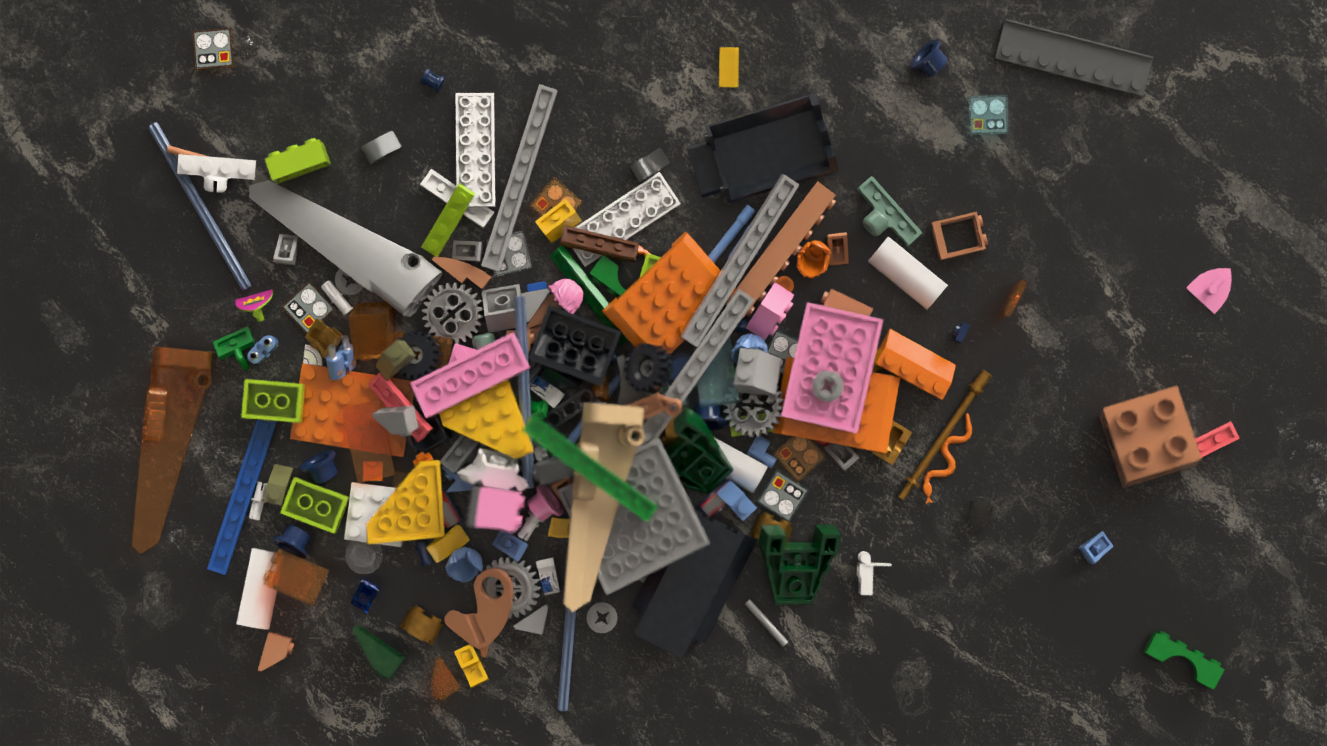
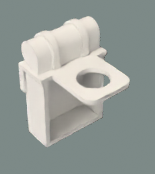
M862 551L858 554L860 562H857L859 594L873 595V566H892V564L871 563L870 554Z

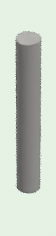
M749 599L745 603L746 607L784 647L788 641Z

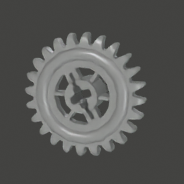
M510 556L505 561L503 557H500L499 564L496 560H493L492 566L489 564L486 568H499L508 575L514 576L510 577L514 588V601L509 615V619H512L513 614L516 618H519L520 613L526 615V610H533L531 605L538 603L533 598L540 597V594H537L535 591L541 587L535 586V583L540 579L532 578L536 571L529 573L531 565L525 568V560L518 564V561L515 559L511 562ZM487 577L483 583L486 594L494 598L500 597L497 592L503 594L504 590L502 583L497 584L498 578ZM522 592L521 596L518 599L517 593Z

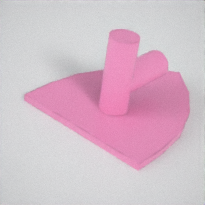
M1218 268L1209 270L1199 275L1186 288L1215 314L1226 301L1230 292L1231 269Z

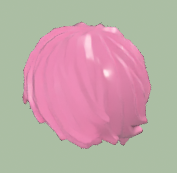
M561 279L548 286L554 294V300L558 301V305H561L566 312L574 314L580 307L583 300V290L574 281Z

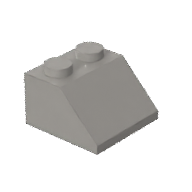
M519 284L482 290L488 333L515 328L514 298L521 296Z
M740 348L734 380L737 391L740 393L776 396L782 359L761 350Z

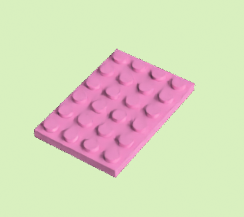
M807 303L781 416L857 433L883 319ZM833 371L842 378L844 384L843 392L836 400L830 402L822 401L814 394L812 388L813 381L820 372ZM824 378L825 385L820 390L822 391L827 389L831 394H833L831 387L836 382L829 383Z

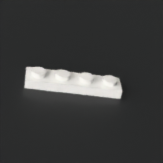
M432 169L420 184V186L446 204L457 187ZM468 207L464 216L484 229L493 216L494 211L488 207Z

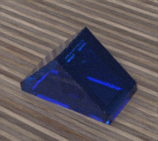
M366 577L363 578L351 604L367 613L382 587Z

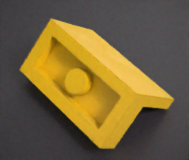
M565 198L535 222L552 244L562 236L564 226L575 227L582 220Z

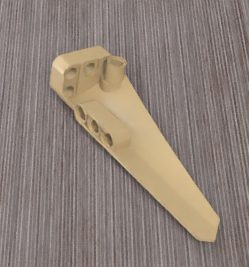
M583 403L581 439L577 447L626 482L637 447L645 438L642 431L644 408ZM634 431L635 434H636V437H635V439L632 441L631 438H630V435H631V433ZM575 470L563 602L571 612H574L591 599L619 505L618 501Z

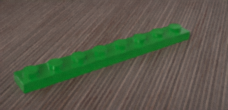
M532 415L521 431L645 522L650 519L658 506L536 416Z

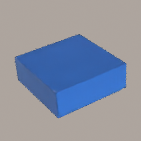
M545 281L527 285L528 292L547 289Z

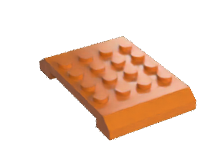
M684 232L672 244L673 247L629 289L602 310L634 347H638L639 344L648 343L662 346V348L668 350L667 353L671 354L684 341L680 335L721 272L687 232Z
M786 357L780 389L783 395L779 398L784 400L794 363V358ZM871 372L857 433L788 417H778L777 420L780 422V425L774 423L775 430L772 433L886 454L900 378Z

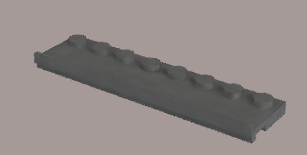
M1008 19L1004 21L995 55L996 60L1140 97L1144 96L1154 58L1149 55Z

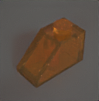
M438 656L435 659L430 685L432 689L430 691L436 700L439 698L443 701L459 690L461 685L442 657Z

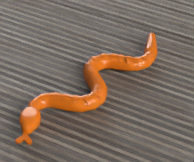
M968 413L965 414V435L947 437L940 448L943 457L948 463L947 469L931 470L924 476L923 491L927 496L926 503L933 502L930 499L932 493V486L929 483L932 477H948L953 474L956 468L955 460L948 451V445L952 443H965L971 437L972 426Z

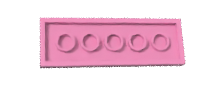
M511 333L412 382L411 386L425 418H430L530 369L516 335Z

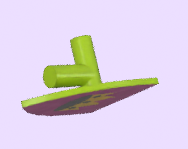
M273 290L237 299L235 304L241 311L253 312L257 322L263 321L264 316L261 308L271 300Z

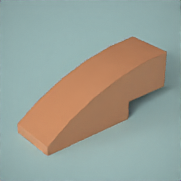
M433 257L432 259L462 284L469 279L483 290L492 279L484 271L468 263L445 257Z

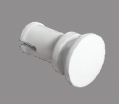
M528 510L530 516L526 517L525 524L517 534L521 539L524 538L525 541H528L534 529L539 527V522H544L537 519L531 510Z

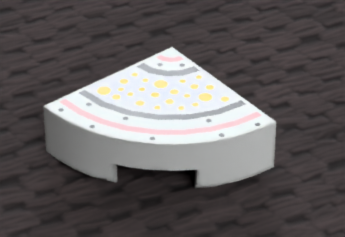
M305 344L303 364L323 366V359L320 353L310 345Z

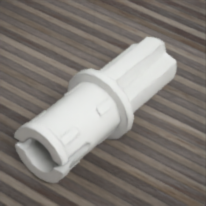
M326 281L321 286L323 291L332 300L331 303H334L344 316L354 309L343 297L344 294L340 293L331 281Z
M258 481L254 498H251L253 501L249 513V518L253 520H260L263 505L266 503L263 500L267 484L264 483L261 491L262 482Z

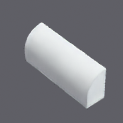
M890 237L886 238L868 260L871 265L926 310L948 286Z
M715 438L733 467V472L725 479L731 480L734 484L753 494L768 467Z
M252 548L237 619L238 625L259 629L270 628L285 554Z

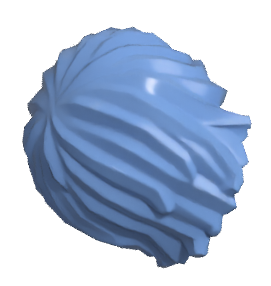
M748 333L747 335H742L736 341L732 349L731 358L738 364L740 348L756 349L766 353L768 348L763 338L759 335Z
M471 547L455 550L445 566L447 574L456 581L465 583L471 581L475 576L479 575V571L482 572L481 555L475 549H471Z

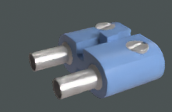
M269 335L263 337L249 351L248 360L251 363L261 364L278 347V340Z
M347 335L341 337L342 345L336 349L337 353L334 345L328 346L329 355L326 356L329 378L332 380L341 379L346 375V371L350 372L356 367L354 347L349 343Z

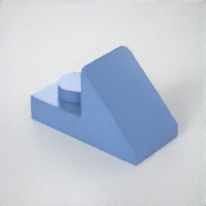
M444 465L442 466L443 474L449 480L453 478L456 480L446 492L473 489L474 484L462 481L457 473L455 475Z
M731 480L716 493L742 521L757 509L744 495L745 493Z
M504 529L500 530L492 544L518 562L528 547L525 541Z

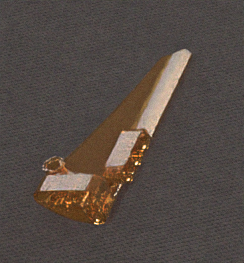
M153 347L150 386H148L146 391L131 545L140 554L159 543L206 390L212 383L210 373L213 352ZM200 375H203L205 378L203 385H199L197 381Z

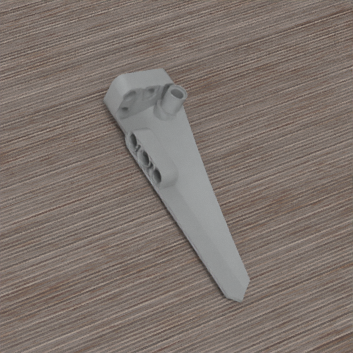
M270 180L249 186L250 199L364 288L377 294L404 316L411 317L418 310L442 276V272L422 255L416 254ZM417 257L418 264L413 267L412 260Z

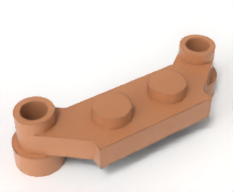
M659 392L626 405L643 407V420L664 411L669 416L674 417L682 410L680 399L660 395Z

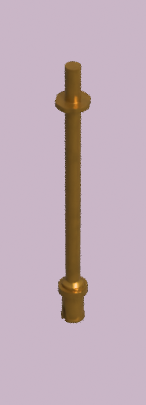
M982 369L974 383L971 382L969 385L970 392L911 478L907 476L904 478L908 482L898 495L900 499L905 500L914 486L919 488L920 485L917 481L976 395L984 392L983 388L992 377L990 373Z

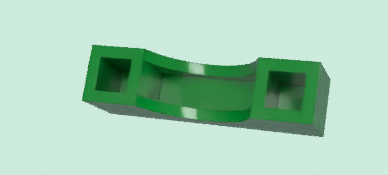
M602 255L590 272V275L593 276L591 280L599 286L601 284L607 286L608 289L606 291L614 297L617 294L621 296L626 291L618 281L619 266Z
M1161 630L1159 633L1153 632L1143 651L1144 653L1161 662L1172 656H1184L1193 666L1194 680L1210 689H1215L1225 670L1220 667V662L1212 658L1210 661L1204 659L1205 654L1196 649L1193 652L1186 649L1188 645L1179 640L1176 643L1169 639L1170 635Z

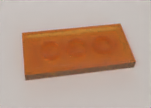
M379 400L341 408L358 483L396 475L386 429L372 417L373 412L381 409Z

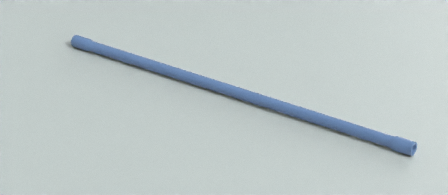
M749 205L745 206L736 221L708 257L713 263L718 260L742 227L747 224L756 212ZM619 371L594 403L606 404L620 386ZM582 419L566 438L572 444H575L581 436Z

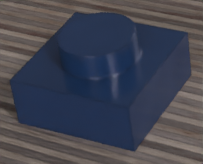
M964 322L961 325H956L952 334L955 336L954 341L962 343L970 325Z

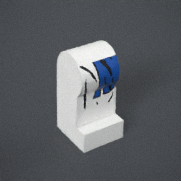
M539 375L530 383V389L553 408H556L565 396L560 390L540 379Z
M554 557L536 561L544 595L560 592Z

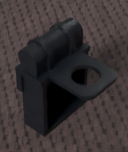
M439 414L426 420L433 429L423 440L417 442L412 435L406 436L413 451H417L418 454L428 452L453 437L449 428L443 426Z

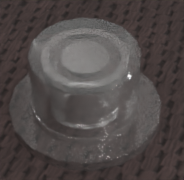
M351 541L346 548L345 559L351 570L359 574H368L374 572L381 565L383 550L380 544Z

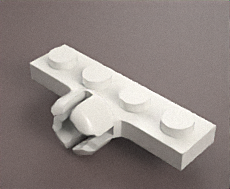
M178 154L177 174L203 176L204 189L208 192H213L214 181H217V192L221 193L226 191L229 178L255 180L256 160Z

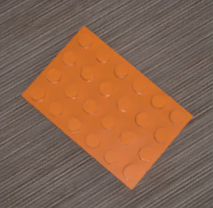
M302 363L299 384H305L302 423H292L290 439L404 457L407 442L406 436L401 437L400 434L392 435L372 417L373 412L381 408H388L369 386V383L376 375L346 371V375L341 379L332 380L329 378L327 367ZM391 378L390 380L413 405L415 393L411 383L414 381Z

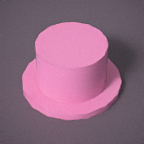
M539 484L536 489L537 493L527 501L531 512L540 521H545L553 514L561 516L564 513L563 505L558 496L546 484Z

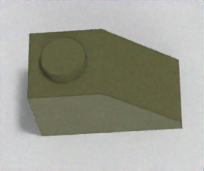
M397 340L382 353L375 366L388 381L413 360L416 355L405 341Z
M274 464L267 483L264 502L283 506L294 468Z

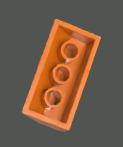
M891 329L888 330L873 364L941 400H943L952 383L956 367L950 361Z

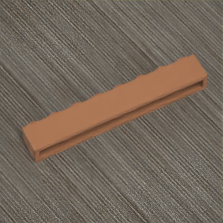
M817 181L727 300L726 306L738 289L754 299V302L744 314V316L748 317L755 309L754 303L757 300L761 302L767 294L764 291L768 285L773 286L779 278L776 276L780 269L784 271L790 263L787 259L791 254L795 256L801 249L800 242L803 239L807 241L813 233L810 230L814 224L819 225L825 217L822 215L825 209L830 210L835 204L834 197L836 195Z

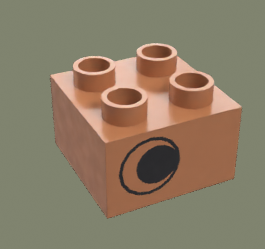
M1177 386L1105 407L1099 414L1122 488L1197 466L1202 460Z

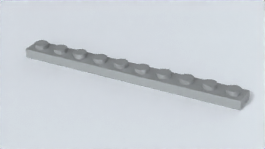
M540 84L538 86L481 267L497 272L501 270L558 92L556 89Z
M785 174L780 176L680 335L681 338L695 347L699 346L797 190L798 183Z
M738 289L664 396L680 399L683 403L754 302L753 298ZM664 411L648 418L642 426V431L645 435L644 441L638 445L637 449L658 439L672 419V416H669Z

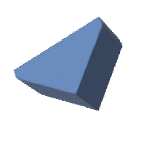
M1101 531L1078 548L1087 562L1094 564L1114 546L1105 533Z

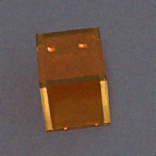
M387 302L356 303L348 316L354 360L369 361L380 358L382 353L395 342V308Z
M278 549L271 558L272 565L270 570H267L263 576V585L313 606L329 570Z

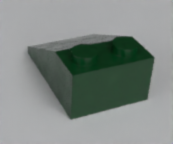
M360 625L355 626L353 632L372 667L377 670L375 673L383 679H390L406 657Z

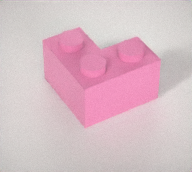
M774 283L746 326V329L759 335L764 340H766L769 334L773 336L779 327L776 323L781 324L786 316L784 312L788 313L793 303L790 301L794 294Z

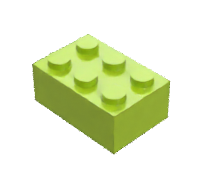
M315 138L306 140L305 145L297 146V144L286 148L287 151L282 153L279 151L268 154V158H265L271 179L276 184L331 165L323 142Z
M245 379L241 418L302 423L305 384Z
M294 477L280 513L335 534L338 531L350 497Z

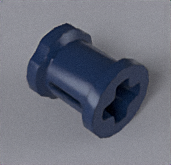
M427 69L420 83L426 84L434 88L436 92H439L445 77H440L432 73L430 69Z

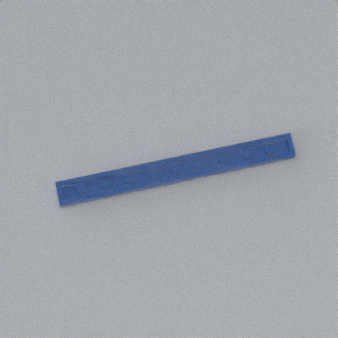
M257 419L207 567L208 570L223 575L227 574L278 421Z

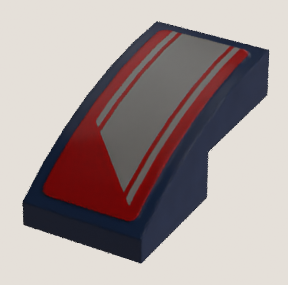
M729 479L697 505L704 514L713 518L727 506L716 493L730 481Z
M441 486L444 528L447 531L456 524L462 523L463 520L445 488Z

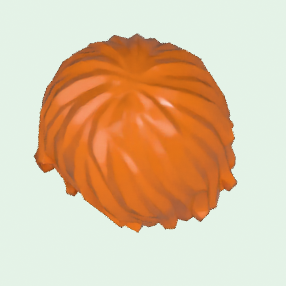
M821 241L807 242L798 253L796 267L803 274V277H818L821 273L827 271L832 252Z

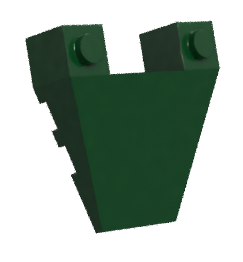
M687 407L674 418V433L679 438L665 451L681 484H685L687 488L709 494L733 472V467L702 417Z
M761 525L758 543L774 603L776 605L812 604L822 585L821 580L825 573H828L829 565L833 557H836L838 553L841 534L834 525H815L813 542H786L787 535L780 525Z

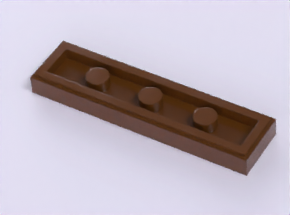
M564 226L560 241L562 246L635 263L639 243L569 226Z

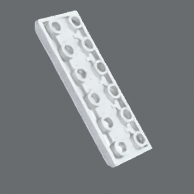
M456 93V186L461 184L475 193L468 207H495L494 93Z
M659 172L575 228L627 240L681 203ZM573 248L585 267L602 257L600 254Z

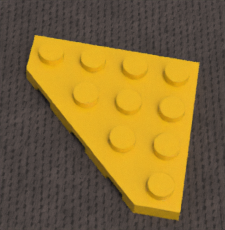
M509 380L503 381L439 413L443 426L515 459L534 452L529 436L521 431L525 424Z
M439 460L420 461L366 523L367 544L445 537Z

